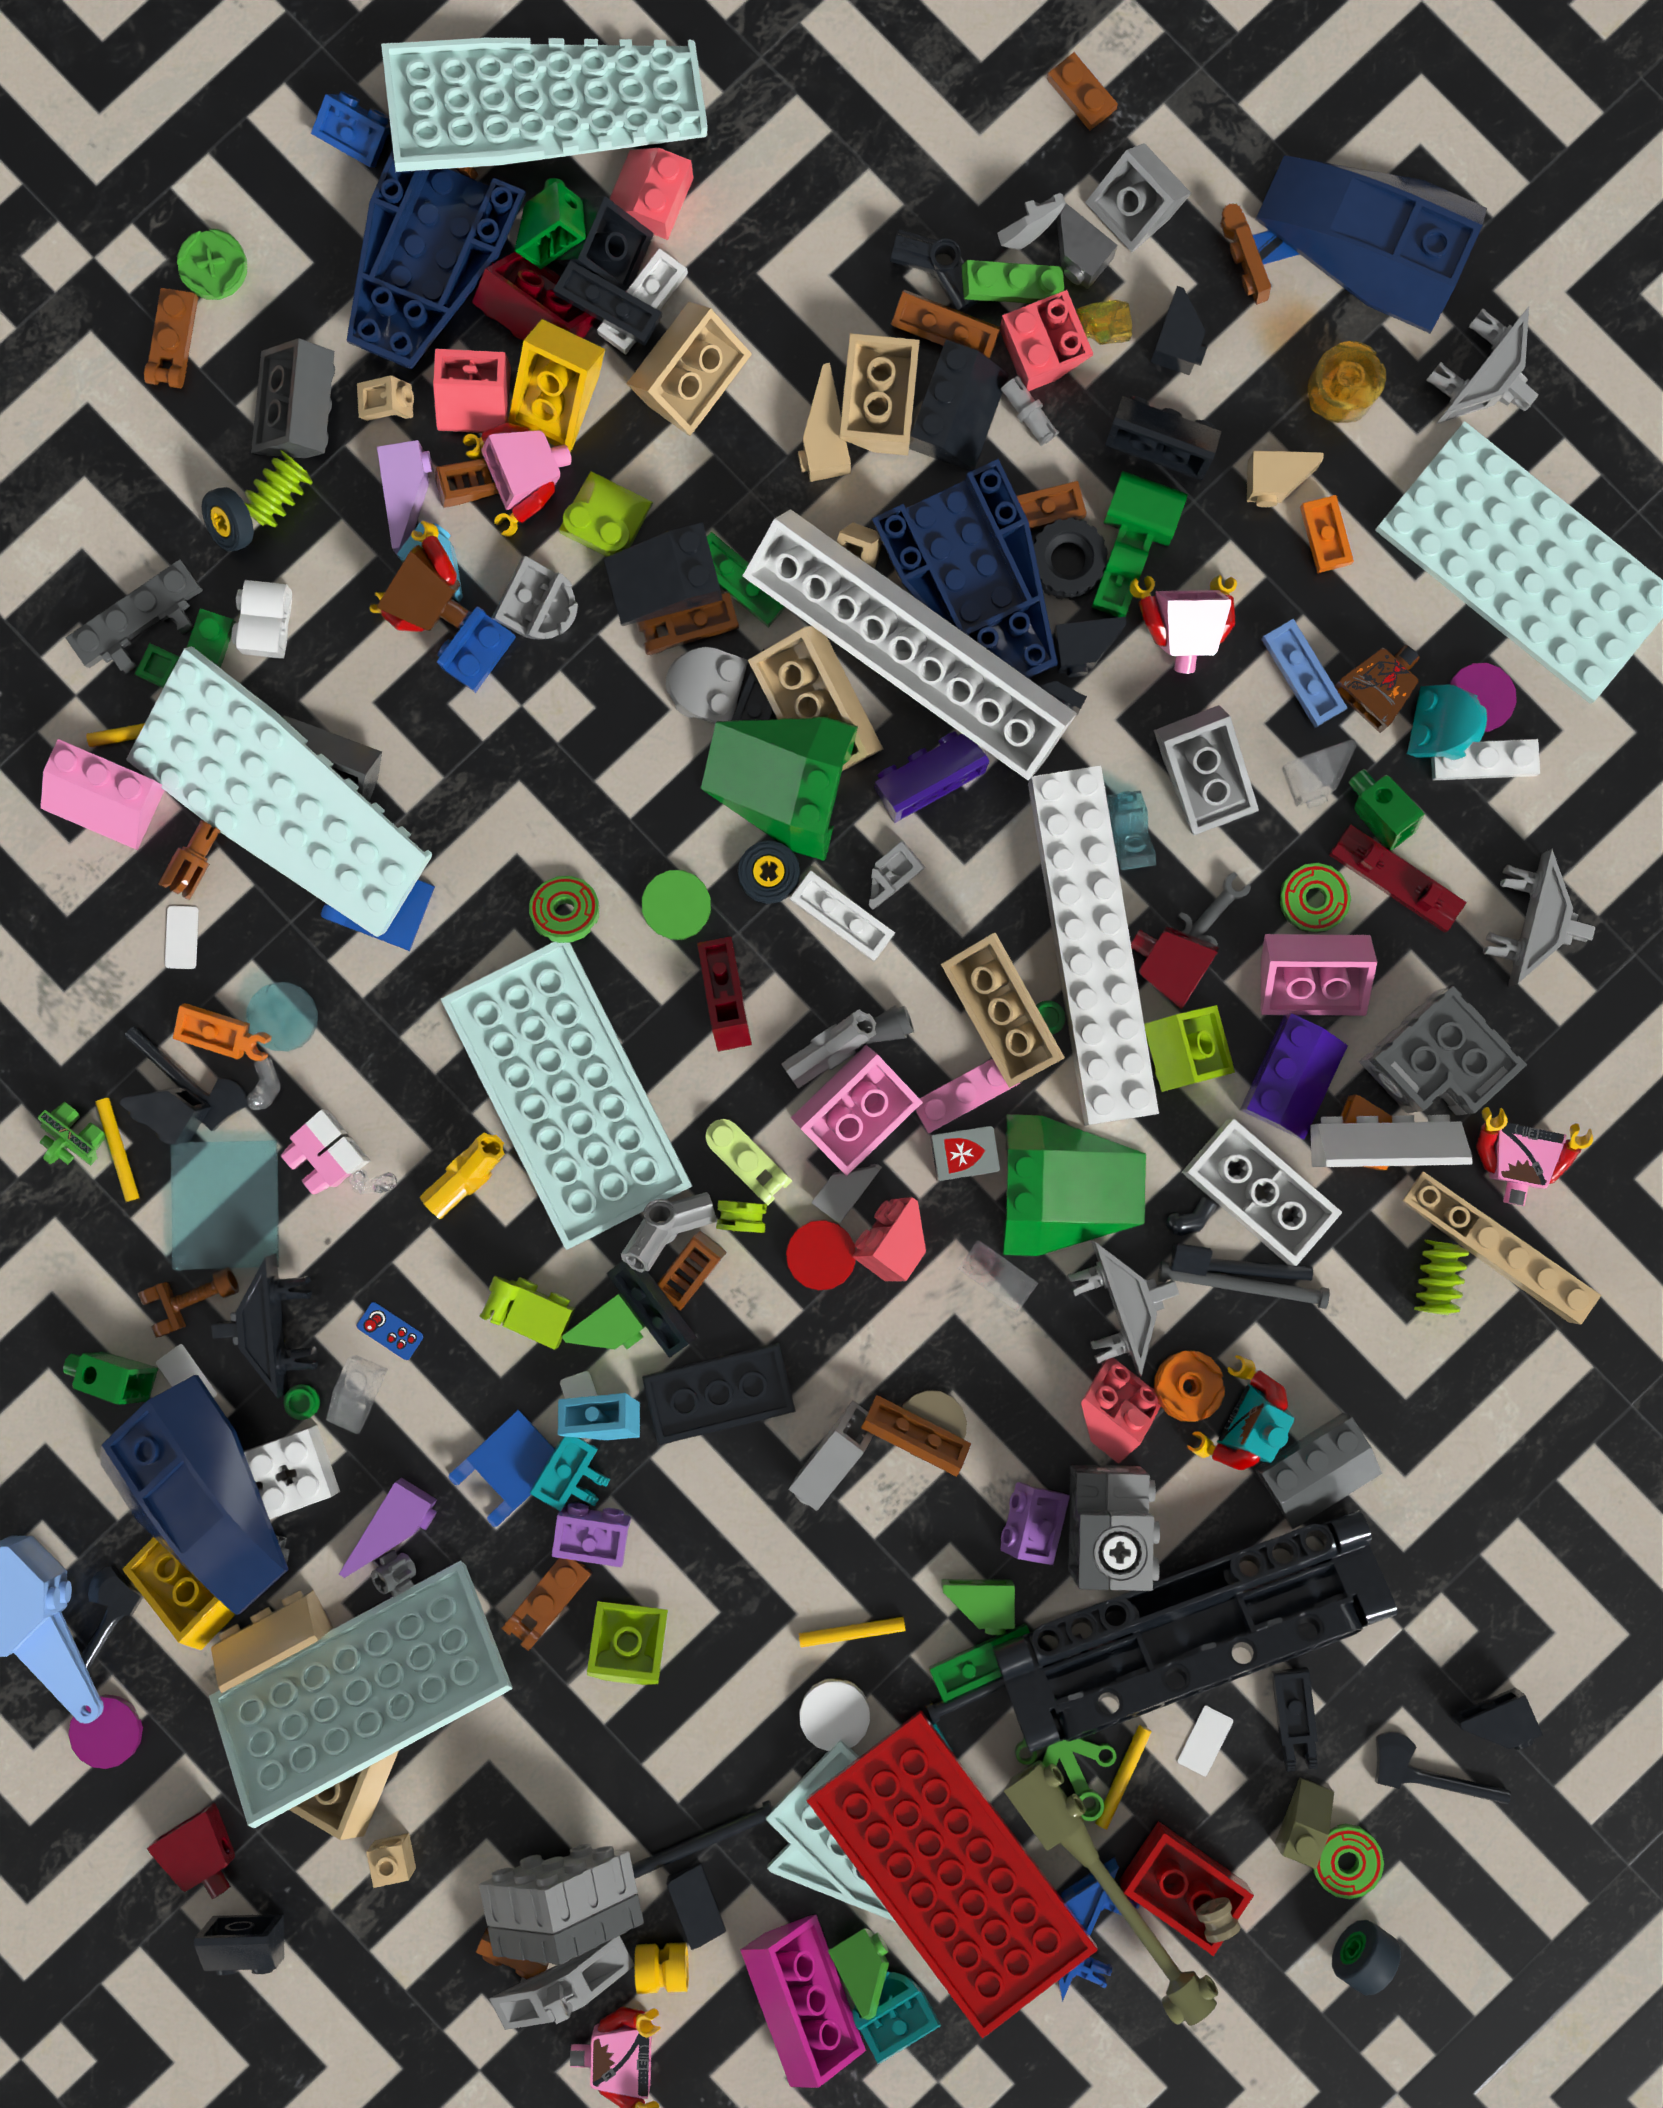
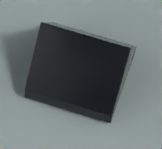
M1175 1243L1172 1245L1171 1271L1206 1276L1213 1251L1211 1248Z

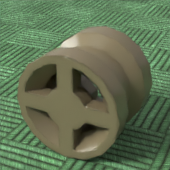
M1226 1897L1210 1900L1196 1910L1199 1921L1203 1922L1206 1927L1204 1934L1210 1943L1229 1939L1241 1929L1238 1920L1231 1915L1232 1905Z

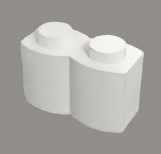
M245 580L243 589L238 590L236 607L237 610H241L239 622L233 625L232 642L236 644V648L242 654L284 659L292 604V590L287 584Z

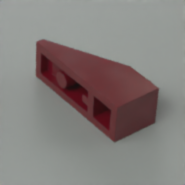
M732 937L697 943L711 1027L717 1051L752 1045Z

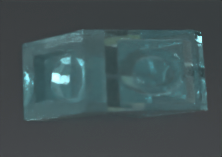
M1141 790L1134 792L1125 791L1106 796L1115 852L1121 871L1156 865V853L1148 833V810Z

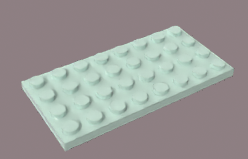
M1465 421L1375 529L1376 532L1590 704L1595 702L1663 618V580Z
M553 942L441 998L566 1250L643 1212L646 1205L653 1200H667L693 1187L571 943Z
M459 1561L414 1585L402 1594L392 1597L332 1629L314 1644L223 1693L220 1690L213 1693L209 1698L247 1825L256 1828L513 1688L468 1569L462 1561Z

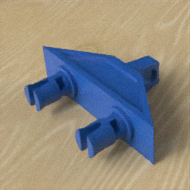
M1115 1857L1103 1864L1113 1879L1119 1868ZM1092 1873L1060 1894V1897L1089 1935L1092 1933L1100 1911L1104 1908L1122 1916ZM1126 1895L1134 1908L1139 1909L1140 1904ZM1088 1957L1058 1980L1062 2002L1072 1978L1076 1975L1105 1988L1107 1986L1106 1979L1099 1973L1111 1976L1112 1965Z

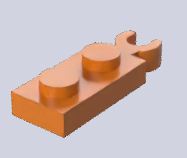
M186 1003L179 1006L173 1039L235 1059L243 1057L245 1051L247 1056L254 1061H262L268 1057V1053L258 1050L256 1046L257 1041L266 1044L271 1041L272 1037L265 1032H258L254 1035L249 1034L250 1023Z

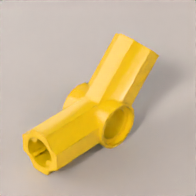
M485 1132L477 1137L468 1149L463 1151L445 1169L447 1172L419 1197L431 1213L442 1219L465 1196L472 1195L493 1175L490 1171L505 1155L503 1151L504 1142L497 1135H489Z

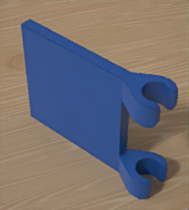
M417 880L389 928L379 937L374 936L330 905H324L321 916L331 922L410 951L435 886Z
M517 1410L456 1467L448 1477L457 1486L475 1469L504 1500L487 1517L488 1522L493 1527H497L531 1495L529 1491L555 1448L521 1411Z

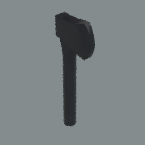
M135 1026L125 1033L124 1036L178 1087L185 1086L211 1106L202 1121L210 1131H215L232 1115L249 1106L246 1092L235 1081L218 1078L209 1094L198 1087Z
M113 1565L97 1572L89 1585V1601L107 1606L101 1623L81 1654L87 1670L91 1667L116 1624L125 1615H133L143 1599L141 1593ZM55 1698V1701L58 1704L62 1705V1703L57 1698Z
M1386 1732L1376 1736L1377 1769L1375 1782L1377 1784L1400 1789L1401 1784L1417 1783L1509 1804L1511 1798L1510 1790L1434 1773L1409 1765L1417 1747L1407 1736L1399 1732Z

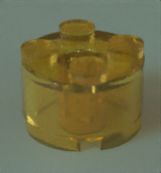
M1345 341L1326 351L1309 378L1308 396L1311 409L1325 419L1336 423L1356 422L1368 413L1382 393L1386 382V369L1376 356V352L1370 346L1357 341Z

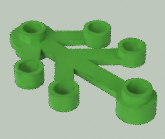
M1081 1738L1069 1742L1063 1740L1047 1746L1042 1763L1045 1767L1050 1764L1057 1766L1060 1758L1076 1795L1082 1801L1086 1797H1091L1095 1801L1091 1808H1085L1086 1812L1081 1815L1082 1818L1086 1821L1098 1819L1104 1811V1802L1097 1791L1089 1789L1073 1752L1096 1760L1100 1766L1109 1767L1116 1761L1114 1748L1108 1743L1097 1745ZM1023 1739V1741L1016 1745L1015 1755L1021 1764L1029 1765L1036 1760L1037 1751L1032 1752L1029 1758L1020 1757V1750L1023 1747H1027L1025 1739ZM1103 1749L1111 1751V1757L1106 1761L1099 1759V1753Z

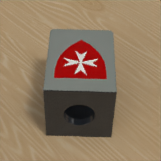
M992 1126L930 1136L937 1181L994 1173L1000 1170L994 1128Z

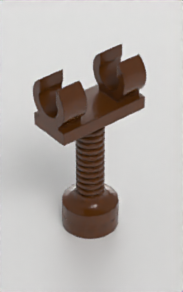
M226 1267L214 1272L211 1282L176 1297L173 1295L169 1282L160 1283L138 1293L142 1305H147L160 1299L163 1303L169 1319L151 1326L155 1338L186 1327L180 1309L216 1294L227 1298L238 1293L239 1286L232 1270Z

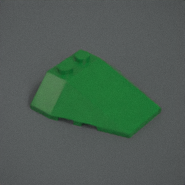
M825 716L802 719L717 721L714 727L701 789L777 842L787 846L793 852L824 861L834 827L830 826L829 822L843 765L851 758L858 726Z
M1006 1115L1007 1187L1006 1220H1004L1003 1255L1040 1256L1144 1224L1146 1153L1044 1116Z

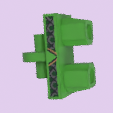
M66 1102L62 1103L51 1113L44 1110L38 1117V1120L42 1122L41 1128L56 1139L54 1141L45 1135L40 1140V1144L48 1149L43 1159L49 1164L61 1159L68 1165L74 1159V1156L66 1150L68 1148L91 1166L98 1158L96 1150L105 1139V1134L92 1123H89L78 1135L69 1129L80 1116Z

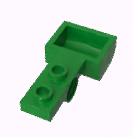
M1122 470L1103 524L1119 529L1091 608L1116 617L1126 616L1133 597L1130 592V584L1135 578L1139 580L1152 541L1169 546L1188 496L1187 493Z

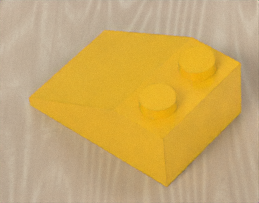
M541 319L523 341L508 422L529 428L531 431L540 430L545 434L548 443L554 446L565 444L571 452L600 375L605 349Z
M154 1537L122 1569L178 1643L202 1650L235 1616L229 1608L216 1598Z

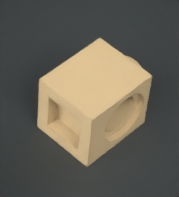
M409 1833L374 1840L366 1852L373 1888L409 1881L416 1869Z

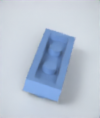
M1294 619L1263 636L1262 642L1315 728L1348 708Z

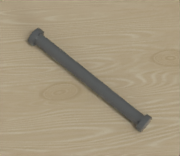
M1161 1261L1158 1272V1282L1166 1283L1167 1280L1253 1293L1313 1303L1322 1309L1327 1308L1330 1297V1290L1325 1287L1315 1290L1207 1272L1206 1276L1171 1271V1266L1166 1261Z

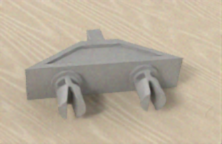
M1529 306L1513 327L1511 325L1508 327L1504 326L1486 312L1484 308L1469 325V328L1493 344L1492 349L1494 351L1471 380L1467 378L1464 381L1443 365L1444 363L1442 362L1432 372L1426 381L1451 398L1449 402L1452 403L1436 424L1494 406L1498 401L1507 406L1511 402L1523 411H1526L1536 400L1538 394L1526 384L1528 379L1521 373L1526 363Z
M1553 849L1541 854L1536 873L1518 869L1511 865H1506L1503 870L1504 874L1516 879L1506 878L1500 881V886L1530 893V901L1520 939L1515 940L1496 935L1492 932H1489L1485 939L1501 947L1483 948L1484 954L1513 960L1508 987L1520 983L1562 944L1571 945L1572 939L1583 942L1593 939L1595 927L1578 922V914L1573 913V906Z
M1091 1240L1098 1260L1096 1262L1097 1266L1068 1274L1067 1278L1070 1282L1086 1279V1282L1071 1290L1073 1295L1077 1296L1104 1286L1105 1289L1107 1288L1121 1329H1119L1120 1333L1090 1342L1092 1349L1109 1347L1094 1357L1097 1363H1101V1361L1127 1353L1132 1358L1136 1373L1141 1376L1157 1317L1156 1311L1164 1309L1162 1301L1179 1295V1291L1173 1280L1156 1285L1154 1278L1143 1279L1102 1246Z
M618 1936L530 1979L521 1978V1983L489 1998L505 2030L551 2023L553 2021L558 2024L568 2019L571 2012L588 2004L634 1967L635 1964L621 1937Z

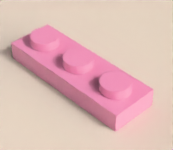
M991 1059L919 1098L923 1103L915 1111L929 1134L1018 1084L1009 1088L996 1063Z

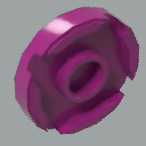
M1473 663L1459 670L1449 681L1448 685H1454L1476 694L1480 704L1486 708L1487 724L1484 733L1499 728L1512 716L1516 705V688L1510 676L1500 667L1489 663Z
M105 1694L100 1696L104 1705L102 1714L94 1721L86 1724L80 1723L73 1717L70 1721L68 1734L71 1748L77 1757L91 1767L102 1769L118 1766L131 1757L141 1742L143 1731L141 1719L139 1720L135 1712L137 1710L132 1703L120 1696ZM86 1705L87 1711L91 1712V1708Z

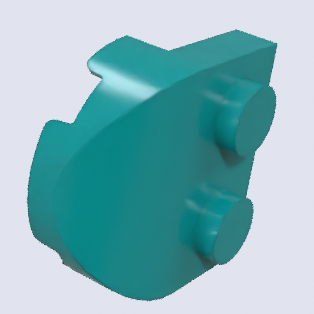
M1454 685L1420 686L1407 754L1416 758L1445 757L1450 760L1465 757L1466 753L1464 751L1472 742H1480L1487 724L1486 708L1480 704L1477 695Z
M895 1972L886 1973L875 2017L870 2020L862 2019L856 2005L853 2009L855 2026L864 2036L877 2064H881L941 2026L921 1987L911 1978Z

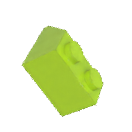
M1217 1005L1176 1014L1144 1024L1147 1044L1151 1050L1155 1074L1162 1092L1235 1073Z

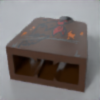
M1404 645L1394 656L1382 648L1344 676L1335 685V688L1343 700L1381 733L1393 722L1418 684L1419 680L1409 670L1420 657L1408 645Z

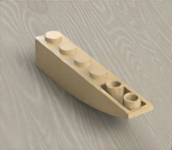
M1425 1172L1420 1174L1402 1200L1471 1254L1569 1323L1582 1324L1601 1297L1598 1292Z

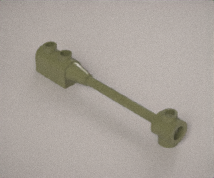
M1039 1760L1012 1777L1004 1789V1793L1044 1848L1048 1851L1060 1843L1084 1867L1090 1870L1170 1982L1166 1990V1996L1162 1998L1163 2007L1169 2018L1177 2025L1186 2021L1189 2026L1205 2019L1217 2005L1214 1997L1218 1996V1989L1214 1981L1208 1975L1199 1978L1195 1971L1181 1972L1100 1861L1099 1854L1084 1825L1085 1820L1081 1816L1086 1812L1085 1806L1076 1794L1073 1793L1067 1797L1059 1785L1064 1782V1778L1058 1767L1054 1764L1045 1767L1042 1761Z

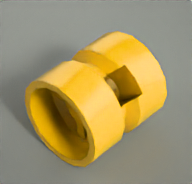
M666 1943L664 1949H659L657 1944L636 1945V1993H658L661 1987H664L668 1993L688 1992L689 1962L687 1943Z

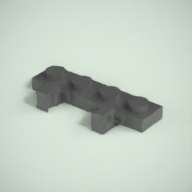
M179 559L65 638L87 668H91L102 659L106 663L114 660L119 669L127 674L137 667L129 658V653L125 649V647L131 644L130 640L159 620L165 621L168 618L173 620L177 625V630L183 635L193 629L194 625L184 610L190 607L187 601L202 592L203 589L185 563Z

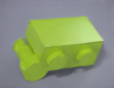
M494 1276L489 1287L491 1293L479 1317L487 1321L494 1311L490 1320L491 1323L501 1325L502 1322L503 1327L555 1350L559 1347L562 1336L565 1334L576 1308L569 1306L570 1299L558 1293L551 1292L547 1296L536 1291L538 1285L519 1277L517 1282Z

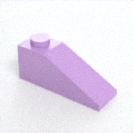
M418 440L377 446L391 544L396 555L415 529L429 486L428 472H433L430 452L424 451Z

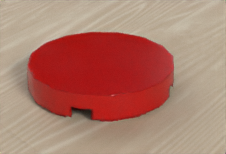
M826 1220L811 1221L798 1228L791 1237L786 1251L787 1264L794 1278L805 1287L818 1291L833 1289L844 1283L853 1272L856 1261L852 1257L856 1252L855 1244L849 1233L837 1223Z

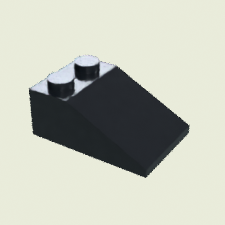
M703 522L665 532L604 558L621 626L723 600Z

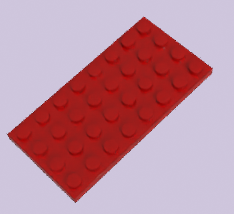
M921 1710L807 1797L806 1801L982 2039L1098 1950L1096 1943Z

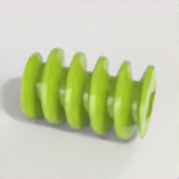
M282 450L280 452L285 461L274 457L271 460L276 471L266 468L262 471L267 482L259 479L254 480L258 493L250 490L245 491V495L250 502L249 504L245 503L250 516L263 527L267 524L276 528L278 524L272 516L274 513L283 517L286 516V512L281 505L282 503L291 506L295 505L290 495L291 492L299 495L304 494L299 485L300 481L310 485L313 483L308 473Z
M1424 1240L1426 1243L1434 1246V1248L1422 1252L1424 1257L1432 1261L1429 1264L1420 1266L1422 1271L1430 1275L1427 1278L1418 1279V1283L1426 1287L1427 1291L1416 1293V1297L1424 1301L1425 1305L1414 1307V1310L1441 1315L1460 1312L1461 1308L1452 1303L1451 1300L1462 1298L1463 1293L1454 1289L1453 1286L1464 1284L1465 1279L1456 1275L1455 1272L1467 1269V1265L1457 1259L1469 1256V1251L1456 1244Z

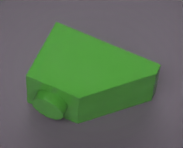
M619 1293L564 1334L562 1339L565 1343L614 1350L623 1344L627 1350L643 1338L640 1331L646 1326L623 1295Z
M941 1579L943 1593L978 1629H985V1633L991 1635L1006 1634V1629H1015V1585L1012 1580Z
M864 1928L828 1950L862 2019L870 2020L876 2016L889 1965L885 1954L889 1951L878 1932L873 1934L871 1930Z

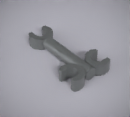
M1235 872L1231 873L1224 880L1222 893L1193 925L1191 918L1187 914L1181 912L1177 916L1184 923L1182 932L1217 946L1218 943L1212 936L1203 934L1234 899L1246 896L1250 892L1251 886L1247 884L1241 891H1235L1231 884L1238 874Z

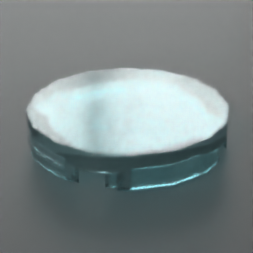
M280 982L264 986L252 996L247 1007L246 1018H248L247 1023H250V1034L254 1035L258 1032H265L272 1037L271 1041L266 1044L258 1042L259 1045L272 1051L289 1052L302 1047L312 1038L317 1027L318 1011L313 998L303 988L291 983Z

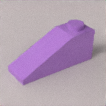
M403 1478L397 1480L339 1575L346 1578L411 1537L420 1527L426 1530L437 1513L432 1509L437 1499Z

